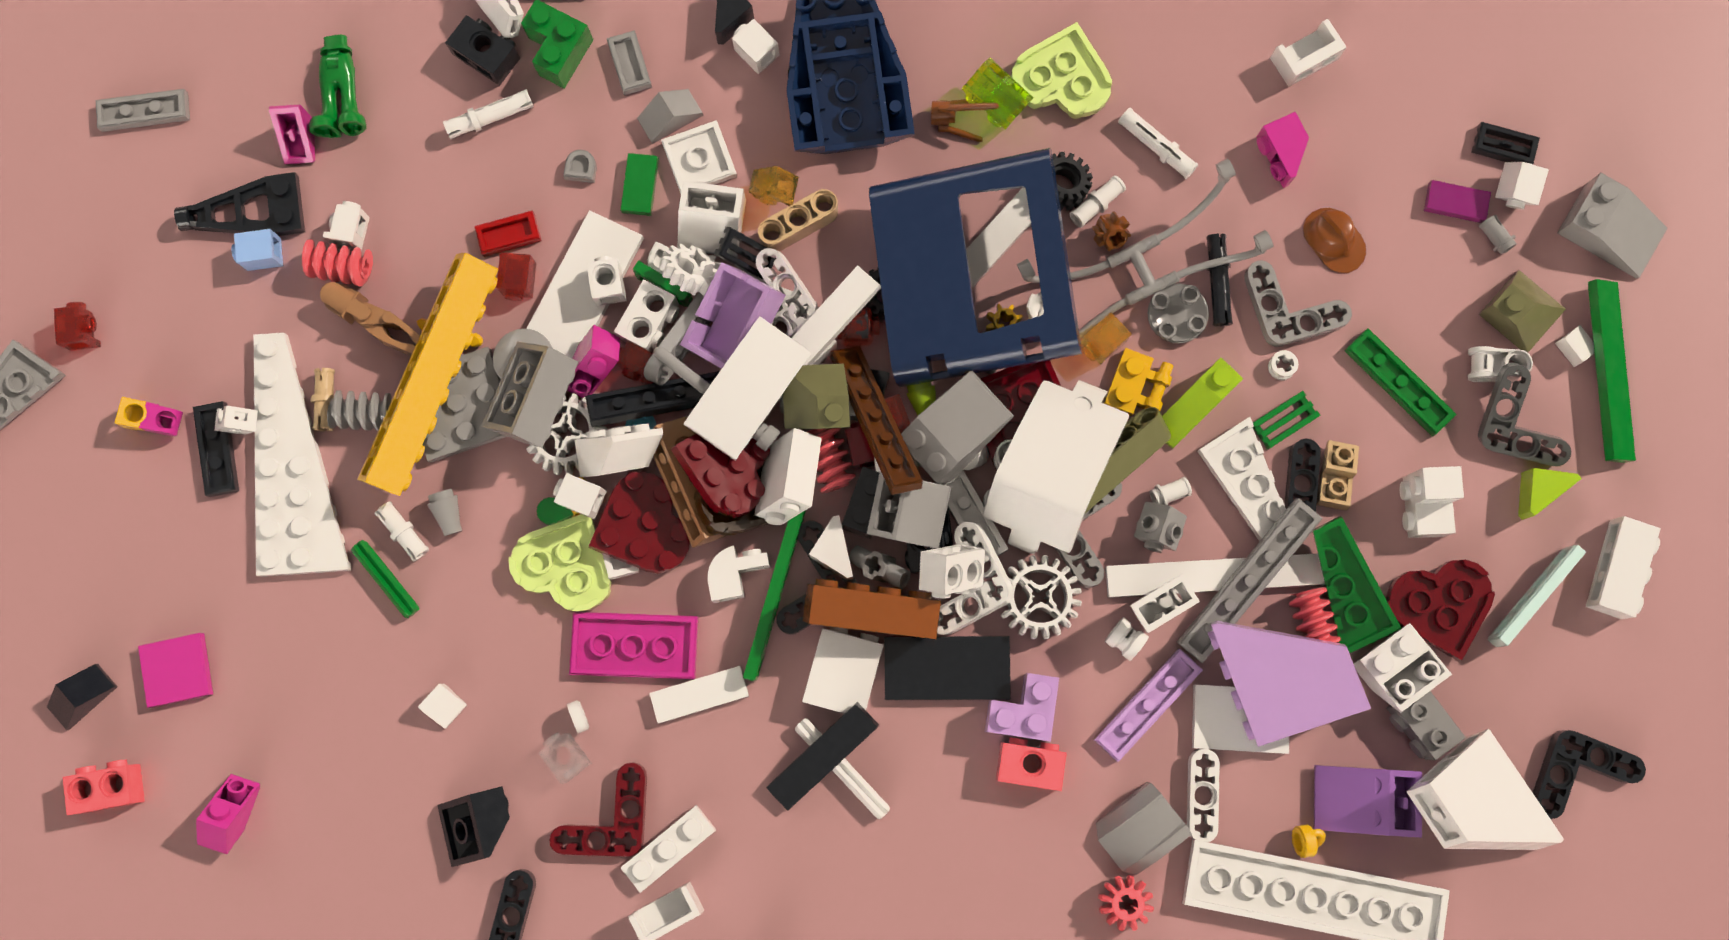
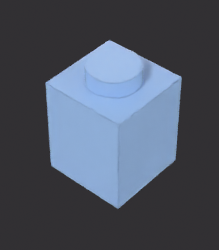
M271 229L234 233L235 244L231 246L232 257L241 267L247 271L283 266L281 237Z

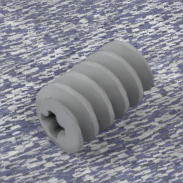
M336 390L334 398L331 399L328 406V426L330 428L338 426L340 429H347L350 426L353 430H359L361 427L364 430L375 428L379 431L392 401L391 394L386 393L383 401H380L379 394L373 392L371 401H368L366 392H361L359 399L356 400L354 391H349L346 399H343L342 391Z

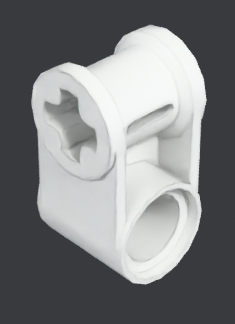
M1478 346L1468 349V355L1471 356V373L1468 374V380L1472 382H1496L1500 369L1508 364L1509 360L1523 365L1529 372L1533 366L1532 357L1524 350L1500 349L1489 346ZM1517 372L1509 374L1507 377L1511 382L1522 378Z

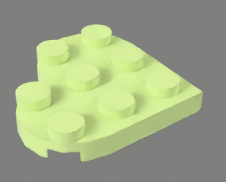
M1078 22L1027 49L1017 58L1011 73V83L1015 93L1030 108L1038 109L1056 103L1073 119L1098 113L1105 107L1111 95L1112 79Z
M580 514L562 522L532 531L519 538L517 545L512 550L511 557L509 556L508 559L509 570L515 582L529 592L539 594L550 592L554 601L569 611H590L601 605L610 595L612 582L608 578L602 553L588 548L596 530L593 519Z

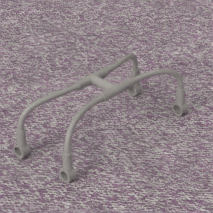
M1228 158L1216 164L1218 183L1194 210L1175 225L1158 235H1151L1107 257V260L1102 263L1070 273L1071 280L1078 279L1109 267L1114 268L1131 259L1144 284L1139 289L1126 294L1125 298L1108 307L1079 330L1080 339L1122 307L1128 304H1135L1179 282L1181 278L1208 268L1250 259L1264 254L1268 249L1274 247L1270 235L1264 230L1253 236L1256 244L1253 250L1202 262L1178 272L1173 271L1156 280L1154 279L1142 253L1160 245L1161 241L1178 232L1211 204L1225 184L1229 182L1230 178L1236 175L1234 167ZM1028 259L1017 264L1024 281L1040 284L1039 276H1035L1034 269Z

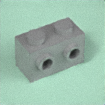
M1431 691L1401 713L1391 705L1386 708L1391 714L1389 717L1391 723L1398 731L1405 732L1411 740L1409 743L1410 748L1421 759L1424 757L1425 760H1437L1466 738Z

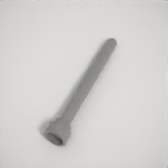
M659 346L654 349V356L704 395L710 386L707 381L665 348ZM763 423L752 438L757 441V446L766 451L781 432L774 426H767Z

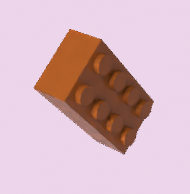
M816 578L815 584L807 583L803 621L808 624L936 639L941 601L932 599V593L909 590L908 596L901 595V589L878 586L877 592L869 591L870 585L847 582L846 588L838 587V581Z

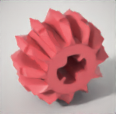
M1117 875L1114 877L1116 887H1113L1108 882L1104 883L1105 889L1110 891L1109 895H1098V899L1108 902V904L1101 906L1099 911L1101 914L1110 913L1106 919L1109 925L1117 921L1118 930L1124 931L1128 921L1130 928L1135 931L1138 929L1136 919H1139L1144 924L1148 922L1147 917L1142 915L1143 911L1153 912L1154 907L1144 902L1152 899L1153 895L1151 892L1142 893L1146 886V883L1143 881H1139L1134 885V876L1128 875L1124 885L1122 878ZM1124 895L1133 899V904H1128L1131 908L1127 911L1119 906V901L1123 902L1121 897Z

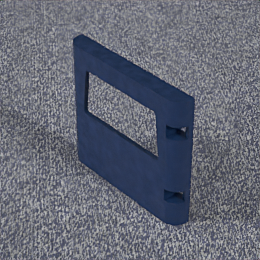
M1051 148L870 186L869 199L890 361L895 382L899 387L965 376L970 371L976 374L1082 354ZM1025 188L1044 313L1032 319L985 333H978L959 198L963 194ZM1041 342L1042 353L1027 355L1025 344ZM945 359L947 370L933 373L932 361Z

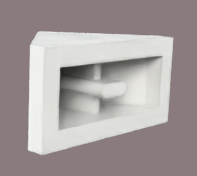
M833 516L809 555L810 558L845 580H853L840 516Z

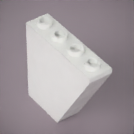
M1489 729L1462 740L1407 791V794L1444 849L1538 850L1561 843L1564 840Z

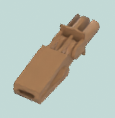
M329 282L321 288V300L331 312L351 325L356 321L388 347L406 355H412L415 345L393 339L388 328L408 333L415 344H417L420 335L396 315L367 303L369 300L360 292H356L344 284Z

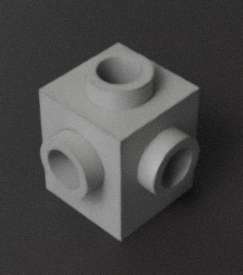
M1145 502L1140 519L1137 522L1134 537L1145 543L1144 548L1158 553H1162L1163 549L1176 551L1179 540L1183 535L1187 516L1171 506Z

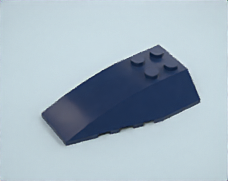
M796 0L786 90L795 151L816 154L840 153L884 147L914 136L907 75L897 55L896 47L889 35L876 0Z

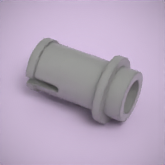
M1497 215L1489 217L1479 225L1480 229L1484 231L1495 246L1493 248L1494 252L1498 251L1502 255L1517 245L1514 241L1515 235L1511 236Z

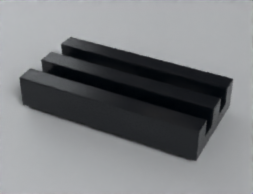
M1481 122L1477 126L1478 133L1475 136V145L1472 147L1471 153L1504 162L1534 164L1540 137ZM1485 133L1530 145V148L1515 145L1513 142L1486 137Z
M725 227L724 233L726 234L724 238H720L719 244L721 245L719 249L715 250L714 255L751 275L764 279L758 269L727 253V250L730 249L756 264L757 256L731 242L732 239L735 238L758 252L767 247L731 227ZM768 256L769 263L766 267L772 268L776 258Z

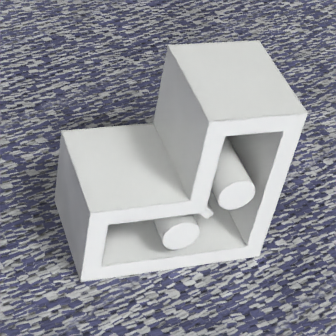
M1461 466L1421 468L1402 477L1403 481L1400 483L1399 489L1400 497L1405 501L1402 524L1404 530L1407 531L1408 538L1446 537L1455 534L1453 502L1464 498Z

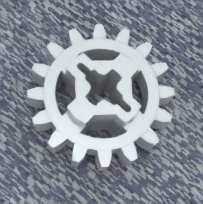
M679 244L678 248L671 245L669 250L664 251L659 269L663 271V278L671 279L670 285L680 286V291L689 292L694 296L697 292H700L705 296L721 262H715L716 256L706 255V250L704 249L701 250L693 245L688 249L683 244Z

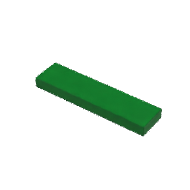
M1369 328L1344 350L1432 437L1457 415Z

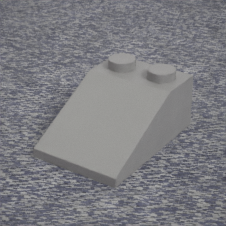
M1599 173L1585 184L1557 234L1638 279L1665 234L1667 227L1628 187L1603 173Z
M970 371L918 415L901 435L910 454L934 481L940 484L954 480L1014 415L973 371Z

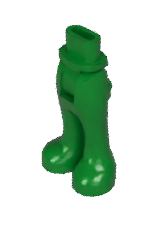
M346 35L326 36L323 38L324 47L320 49L322 57H320L319 61L322 112L321 115L313 116L310 119L309 131L315 136L324 138H340L341 131L348 136H356L367 129L365 117L358 112L352 49L348 46ZM339 89L341 92L342 103L340 116L338 114L337 91Z

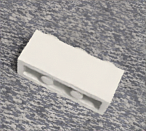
M1626 516L1610 520L1585 607L1619 619L1636 617L1644 604L1642 594L1644 586L1649 582L1652 575L1650 565L1653 555L1657 553L1660 546L1658 536L1661 528Z

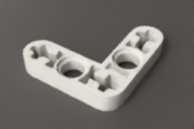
M765 248L756 257V267L766 283L781 292L780 286L785 279H791L794 282V291L790 295L785 296L781 304L783 309L776 314L771 323L774 326L777 322L783 321L787 325L786 335L792 338L819 307L786 257L780 251ZM768 256L777 258L773 263L777 270L783 273L777 275L774 269L766 267L769 263L767 260ZM797 299L802 306L810 307L807 311L808 317H799L798 315L801 313L800 307L797 303L792 302L789 304V302Z
M961 523L955 530L954 539L956 544L974 547L972 542L965 541L964 538L968 535L967 529L975 531L976 535L972 537L975 546L984 547L985 555L991 561V567L984 573L982 587L970 589V593L961 594L940 606L937 634H953L1005 606L1013 597L1014 590L984 528L978 523ZM997 573L998 576L993 577L992 580L996 586L1003 587L1004 591L1000 593L1001 599L999 597H992L995 587L992 581L984 582V578L992 577ZM970 597H973L978 602V610L974 615L967 614L964 609V603ZM957 612L959 617H955L947 622L948 627L940 625V621L943 620L942 614L953 615Z

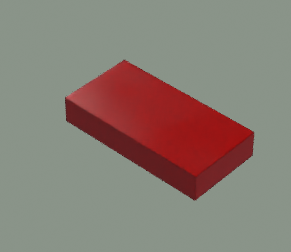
M533 211L474 226L483 257L542 241Z

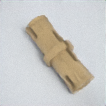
M320 368L314 369V395L311 396V403L314 404L313 430L326 431L327 429V431H333L334 428L328 426L327 411L331 399L334 398L335 370L322 368L321 371Z

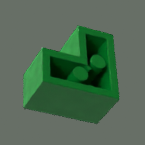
M535 0L521 22L527 37L541 45L532 63L540 77L565 89L593 42V37L587 24L540 0Z

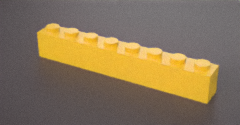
M467 253L455 255L357 480L398 496L401 495L402 491L405 492L412 481V474H410L415 462L418 463L425 450V446L422 445L427 434L432 433L437 423L435 414L439 405L442 406L448 398L449 389L447 387L451 377L454 378L461 368V361H459L463 350L468 349L473 340L474 334L471 331L474 324L481 320L485 312L486 306L483 303L487 294H491L496 287L498 278L495 276L498 268Z

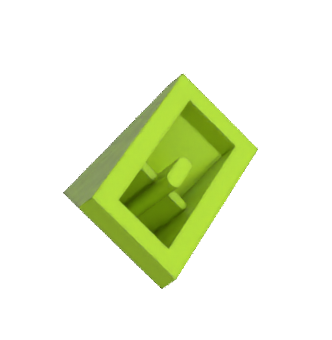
M1532 468L1522 472L1518 516L1524 520L1537 515L1582 478L1576 473Z

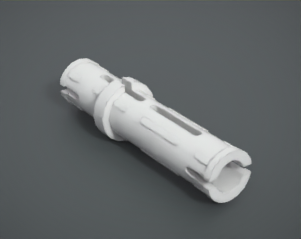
M527 89L517 94L475 110L473 107L467 109V113L445 120L443 124L447 134H449V138L454 139L473 130L478 132L482 130L481 127L534 106Z
M1128 108L1118 120L1120 125L1155 152L1163 164L1167 162L1185 179L1198 167L1197 162L1195 163L1179 149V144L1176 142L1171 143L1153 126L1136 114L1132 108Z

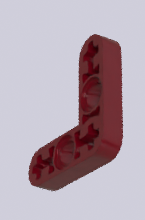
M632 762L624 764L618 770L614 826L569 824L559 826L553 830L549 839L553 851L562 855L628 857L638 853L644 843L647 772L645 768L639 763ZM631 767L634 768L636 774H640V780L634 781L633 791L640 790V796L633 794L622 796V789L625 791L629 790L630 783L629 780H624V774L629 773ZM627 800H634L639 806L637 816L631 819L625 817L621 809L623 803ZM564 830L567 831L569 837H579V830H583L584 833L581 839L583 850L578 849L580 843L576 842L567 844L565 849L563 848V843L557 841V837L563 835ZM598 831L605 836V845L602 849L595 850L590 847L588 838L592 832ZM611 831H615L614 838L619 839L626 837L627 832L631 833V838L637 840V844L631 846L630 851L626 850L625 844H614L615 851H610L612 844Z

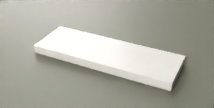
M589 210L526 329H532L541 333L548 339L553 349L573 358L578 344L593 325H599L609 304L597 306L593 301L586 263L594 262L595 258L601 256H611L612 259L617 258L624 278L644 240L643 235ZM603 275L600 278L599 284H609L613 280V275Z

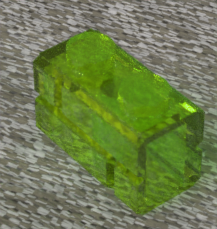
M988 58L962 87V90L966 93L965 98L970 104L998 103V109L984 111L988 113L987 118L994 126H1002L1005 130L1034 99L1032 95L991 58Z

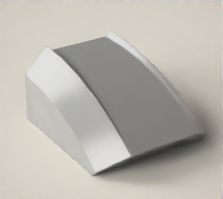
M1150 782L1142 785L1096 823L1100 844L1123 872L1135 875L1154 864L1192 835L1187 825L1163 797L1162 793Z

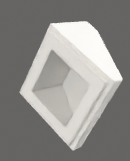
M1581 325L1555 342L1573 367L1583 363L1594 354V343Z
M438 684L418 708L446 729L467 704L447 685Z

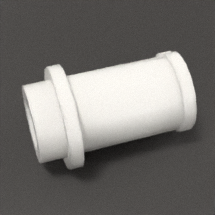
M1185 477L1163 486L1157 484L1154 486V489L1150 490L1152 502L1168 505V503L1186 496L1189 497L1192 494L1190 483Z

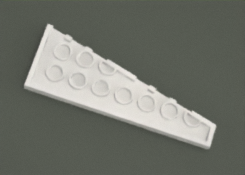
M285 333L253 335L254 410H258L255 430L256 576L266 577L351 571V562L348 561L344 546V536L340 532L336 517L338 515L336 507L332 503L318 443H316L311 417L306 409L304 391L300 387L295 369L297 366L289 337Z

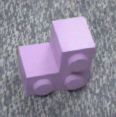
M1032 673L1024 674L1020 704L989 700L985 732L1051 742L1059 678Z

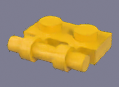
M1125 348L1104 404L1124 411L1129 416L1134 414L1136 406L1144 409L1156 407L1161 411L1163 405L1161 399L1165 388L1171 384L1172 377L1170 375L1174 366L1170 363L1162 362L1159 372L1150 370L1154 358ZM1145 381L1154 384L1149 397L1141 395Z

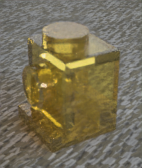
M778 166L754 169L749 193L767 205H776L777 202H782L790 206L794 202L799 177Z

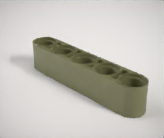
M1156 407L1143 409L1126 423L1086 512L1169 441L1171 433L1159 409Z

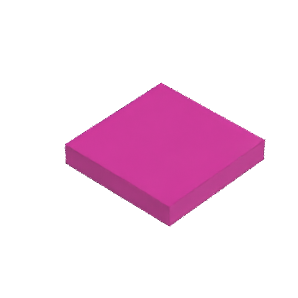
M196 633L138 646L147 708L213 695L204 633Z

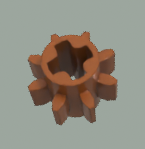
M1115 211L1111 214L1099 216L1100 218L1097 220L1096 225L1092 226V230L1096 234L1093 239L1099 247L1104 245L1108 251L1123 247L1128 237H1131V233L1127 229L1130 225L1124 216L1119 218Z

